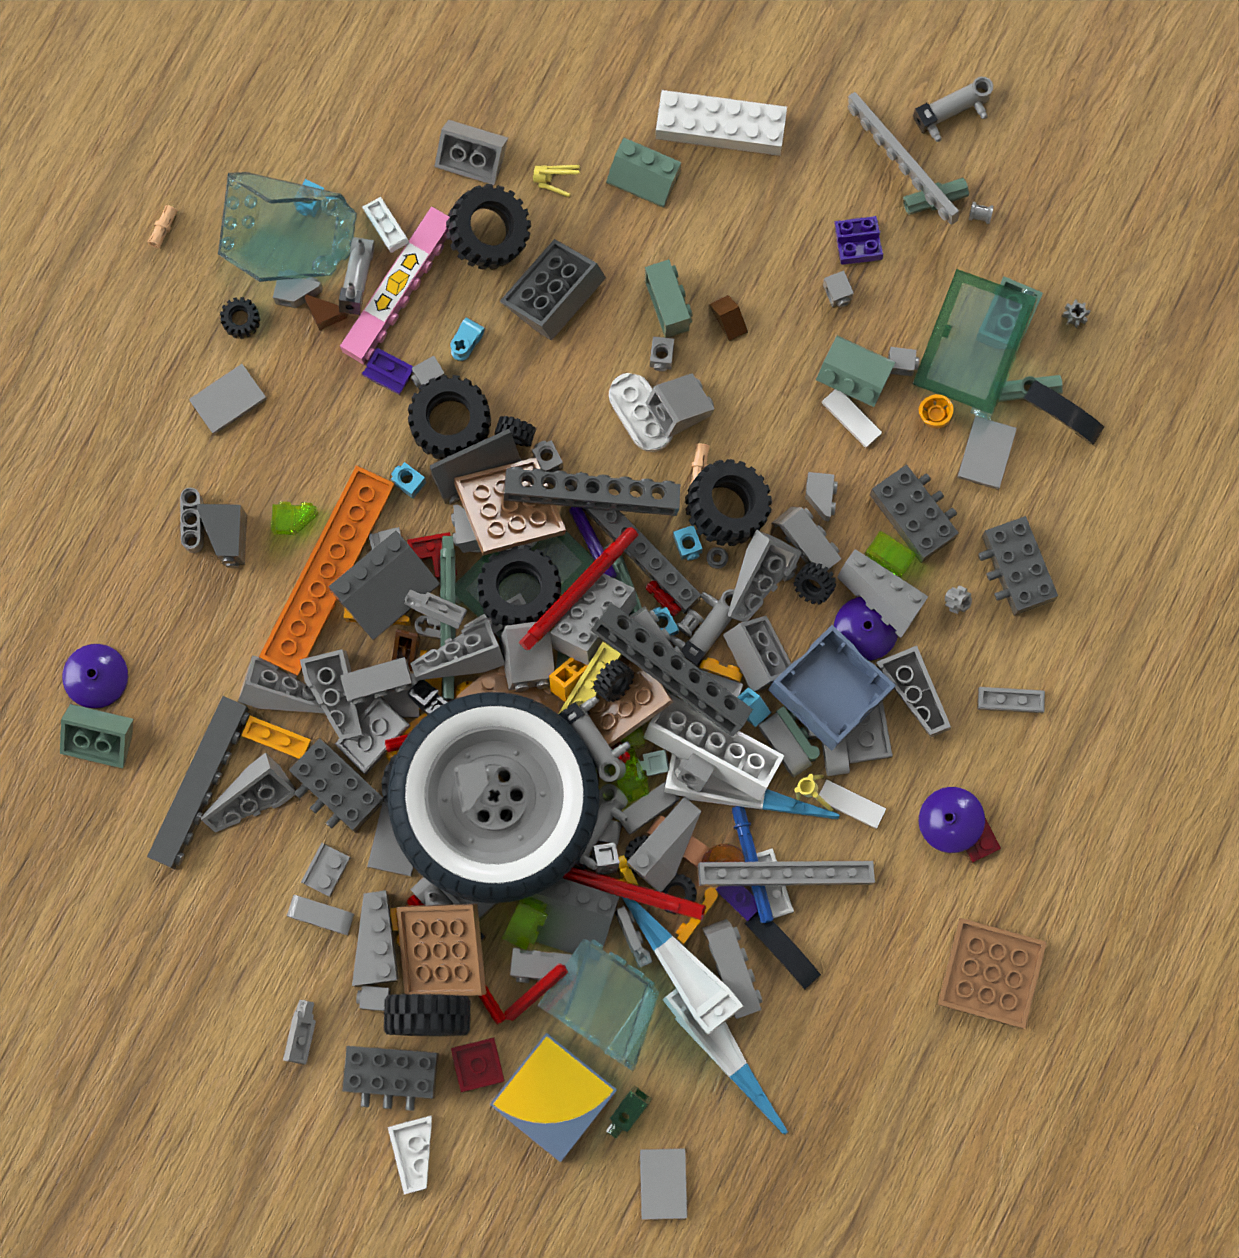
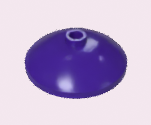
M862 597L854 598L845 603L835 617L834 627L868 661L877 660L889 653L898 638V635L895 633L897 630L890 624L887 626L881 620L882 616L875 609L871 610L866 606V601ZM864 623H870L871 629H865Z
M89 644L71 654L64 665L62 680L66 693L75 703L85 708L99 709L113 704L122 696L127 687L129 674L125 660L115 649L103 644ZM95 670V676L89 677V672Z
M959 787L939 789L928 796L922 804L919 812L921 834L928 844L941 852H963L976 844L982 836L985 828L984 809L980 801L965 789ZM948 814H952L954 817L950 822L946 821Z

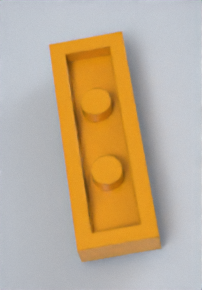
M249 716L241 735L246 739L300 759L307 752L311 743V739L253 716Z

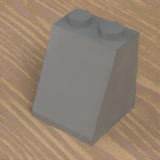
M693 373L654 386L645 402L667 439L709 418L715 409L712 399L706 396L700 380L696 379Z
M536 622L505 626L500 637L499 645L505 663L504 669L509 690L522 692L530 687L544 689L550 686L549 675L554 672L550 631L530 650H525L518 643Z

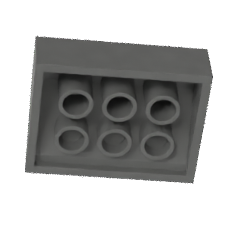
M554 239L500 302L535 331L552 341L606 277L596 262Z
M507 429L429 466L444 503L450 502V504L461 500L454 484V478L520 462L521 459L512 434Z
M394 531L328 587L371 639L375 640L412 609L404 604L409 590L419 594L431 593L440 583L400 534Z
M561 878L546 890L525 898L514 935L599 962L619 896Z

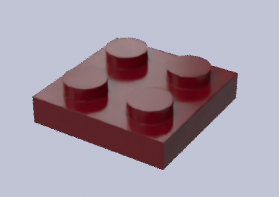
M495 1037L451 1048L461 1093L505 1082Z

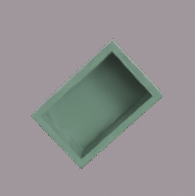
M670 260L645 267V283L665 338L689 331L690 323H692L691 317L693 316L690 305H685L684 297L686 295L683 285H678L677 278L679 275L675 265H671Z

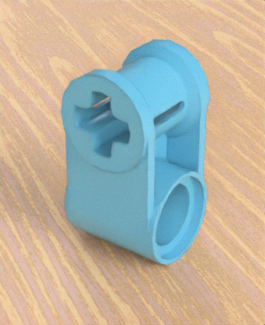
M467 317L463 320L450 344L451 354L455 360L464 361L469 357L476 344L481 340L485 327Z

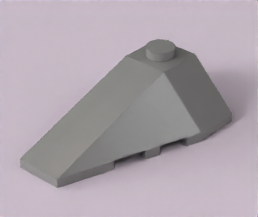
M488 619L465 627L461 630V635L454 639L449 638L445 640V645L437 650L432 649L410 663L416 680L483 673L505 665Z
M341 649L301 659L300 663L304 680L314 694L318 704L322 707L340 740L363 735L358 705H353V701H347L340 675L351 672L347 651Z

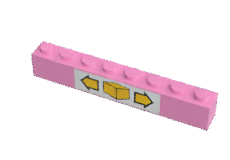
M431 206L410 238L409 243L404 247L340 345L343 353L363 365L367 360L371 359L377 344L384 341L388 327L390 325L393 326L397 321L400 309L405 308L408 304L411 292L418 289L421 283L420 278L431 269L432 260L435 255L439 256L444 248L443 243L447 239L446 233L449 231V228H446V221L449 219V216Z

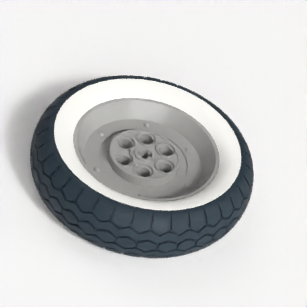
M485 692L463 696L438 707L414 727L400 747L392 766L388 785V812L392 830L399 847L411 865L425 879L439 889L453 896L480 903H506L525 899L546 890L558 882L574 867L586 850L594 832L599 810L597 773L591 755L578 733L564 718L542 703L524 696L503 692ZM484 761L485 767H489L490 780H488L487 786L467 813H462L454 768L457 765ZM500 772H507L510 775V780L506 783L500 782L498 774ZM514 790L520 791L523 796L522 800L518 802L513 801L510 798V793ZM490 792L499 794L498 802H494V800L490 802L488 800ZM504 810H508L512 814V819L508 822L502 821L500 818V813ZM482 811L487 812L490 820L486 823L478 821V813Z

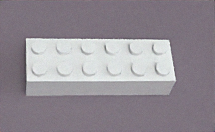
M662 90L656 126V139L780 156L787 107Z
M669 693L674 703L652 718L643 738L682 759L686 758L688 760L692 753L698 755L716 766L711 775L760 801L784 755L740 731L731 737L685 701Z

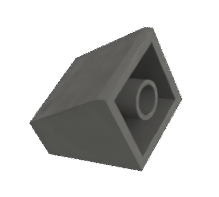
M197 504L201 520L214 551L222 564L226 565L227 568H239V565H245L247 514L243 507L231 504Z

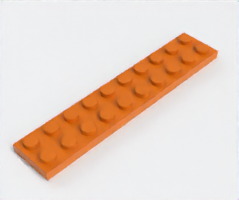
M357 465L355 466L259 658L299 677L302 671L300 660L309 658L338 600L328 586L358 561L369 539V535L372 533L395 487V483Z

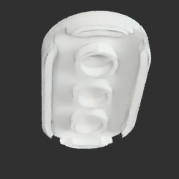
M633 373L622 374L614 379L609 389L611 406L633 442L640 449L649 452L664 449L670 443L672 437L666 438L645 404L652 391L651 386L640 375Z

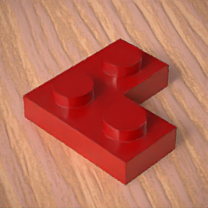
M450 532L407 539L408 545L421 560L433 559L436 579H440L442 537L451 536ZM455 563V576H457L458 574H457V568H456V563Z

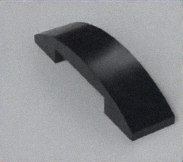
M1034 380L1023 398L1039 410L1045 411L1075 431L1076 435L1091 445H1094L1104 429V426L1086 411Z
M419 680L407 692V695L426 715L448 703L438 695V690L426 680Z
M757 911L744 923L790 972V975L804 990L821 975L774 921L761 923Z

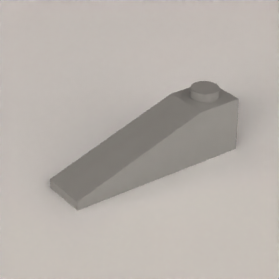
M756 530L744 556L728 616L742 622L748 621L761 607L763 599L769 592H774L778 588V582L784 576L788 577L793 571L802 552L774 536Z
M252 655L241 688L239 703L258 709L325 713L318 704L311 689L307 684L297 680L296 675L292 673L287 674L280 670L279 667Z
M265 753L239 775L201 816V820L214 832L240 823L242 818L252 814L257 816L261 814L260 811L269 807L274 809L281 806L295 795L296 789L280 765Z
M684 797L627 861V865L654 889L662 892L676 875L701 810Z

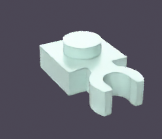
M666 750L643 754L644 761L638 759L629 761V764H638L639 766L638 771L631 773L633 776H640L644 771H646L647 776L667 773L669 771Z

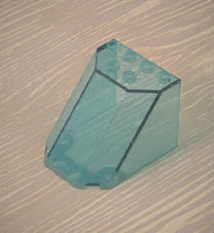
M248 172L228 173L218 255L259 282L331 276L336 271V265L342 259L346 260L350 256L357 214L340 193Z
M583 939L566 964L567 975L547 991L538 1006L605 1051V1054L633 1071L636 1067L660 991L654 987L655 983L644 977V973L629 964L626 965L627 961L611 951L606 953L602 950L604 946L594 939L591 942Z

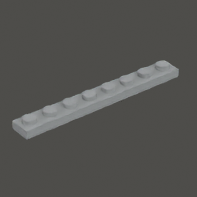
M856 92L848 96V110L853 116H857L862 127L873 134L875 142L886 149L888 157L899 164L901 172L912 179L914 187L925 194L927 202L938 209L940 217L944 221L947 220L951 225L956 223L959 215L957 208Z
M873 861L700 862L698 864L699 886L873 885L875 883Z

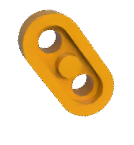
M707 657V660H702L699 669L738 683L741 682L743 676L739 672L740 669L738 667L719 665L718 660Z

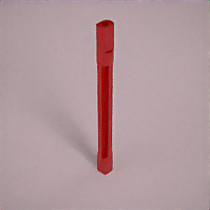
M629 527L612 542L527 631V634L518 643L525 650H530L639 536L637 531Z
M575 866L563 877V879L701 921L705 916L706 905Z

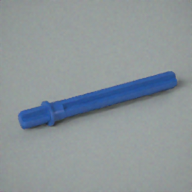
M735 806L732 808L735 822L734 829L738 833L745 862H759L749 827L751 822H748L745 808ZM751 886L760 922L769 923L773 921L774 918L765 886Z

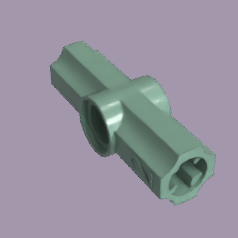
M964 178L945 184L935 183L951 202L969 196L968 185ZM922 191L903 197L904 207L908 215L927 209L938 210L934 205L931 206L927 202Z
M1060 375L1038 378L1028 376L1022 380L998 382L995 384L996 397L998 402L1023 399L1027 393L1024 386L1032 385L1034 380L1059 394H1063L1062 378Z

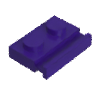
M376 348L366 369L362 372V376L401 395V391L413 374V366Z

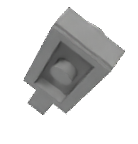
M409 590L404 602L405 605L456 629L461 625L467 612L465 608L429 592L419 594Z
M625 906L617 909L615 915L638 967L650 964L652 962L650 953L642 948V936L639 931H635L632 925L635 921L631 911H627Z
M299 1000L291 1022L284 1061L306 1065L316 1020H313L312 1014L314 1002Z

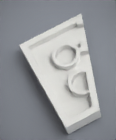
M432 1115L388 1127L404 1194L427 1188Z

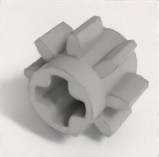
M1075 299L1072 306L1068 303L1066 304L1065 309L1067 311L1062 314V317L1067 318L1066 325L1073 324L1077 328L1080 322L1086 324L1087 318L1085 316L1089 315L1090 310H1086L1085 302L1081 304Z
M960 585L957 589L952 587L945 595V606L950 608L949 611L956 614L959 611L965 612L972 603L971 593L967 592V588Z

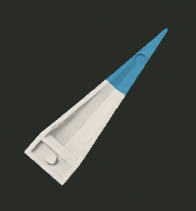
M672 753L664 790L665 793L684 796L688 800L839 819L840 815L838 813L804 803L766 789L759 801L713 775H710L707 783L699 793L677 779L681 772L678 770V767L683 759Z
M622 897L691 1014L707 1035L743 1008V1005L733 992L634 900Z
M675 989L667 995L663 1001L676 1016L675 1020L782 1134H787V1129L752 1073L726 1022L707 1035L691 1014L678 990Z

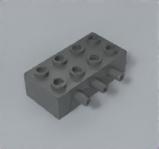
M906 464L872 488L870 496L920 563H922L956 539L959 533L949 520L956 516L957 512L954 508H951L943 513L937 505V502L944 498L943 493L937 491L930 496L924 488V485L931 481L930 476L926 473L918 479Z
M1026 516L985 530L982 538L987 550L978 553L981 561L991 558L995 570L988 572L986 575L989 581L997 578L1000 580L1003 590L994 594L996 600L1000 601L1007 598L1014 616L1055 601L1058 597L1057 591Z
M320 738L289 769L303 783L294 792L299 799L310 790L319 798L310 807L315 814L324 805L334 813L326 822L331 829L342 820L356 833L384 802V798Z
M347 1046L342 1091L361 1093V1107H369L370 1094L384 1095V1109H392L393 1095L406 1096L405 1110L414 1111L415 1097L435 1099L439 1053Z

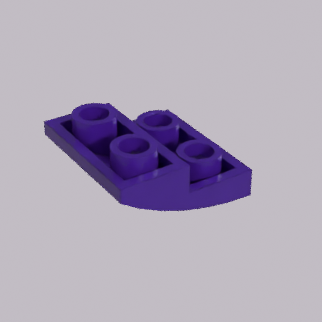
M876 216L834 221L841 265L883 260L880 231Z

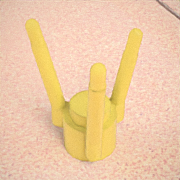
M535 166L533 182L539 183V188H546L569 197L570 193L551 186L547 182L552 181V174H580L579 170H572L579 169L580 166Z
M809 774L808 777L802 778L799 781L798 787L794 789L797 800H800L801 794L805 797H814L826 809L833 811V808L817 793L818 785L814 780L824 778L823 774Z

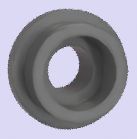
M714 547L707 553V563L712 568H723L728 562V554L721 547ZM715 555H719L721 557V561L716 562L714 561L713 557Z

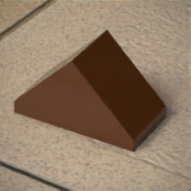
M307 294L305 295V301L319 331L347 318L348 313L339 312V305Z
M729 295L709 304L729 342L748 333L740 308Z
M397 629L392 661L405 657L408 661L409 669L412 671L410 663L415 661L421 640L419 635Z

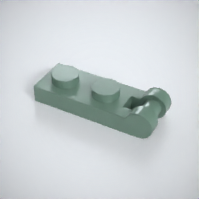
M784 706L778 709L776 713L781 717L810 762L816 761L820 751L816 746L810 745L807 740L809 736L803 727L799 728L795 723V720H797L795 715L790 710H786Z

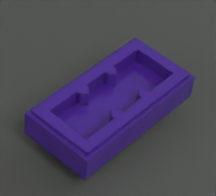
M718 886L716 888L718 894L746 921L758 911L754 896L744 886Z

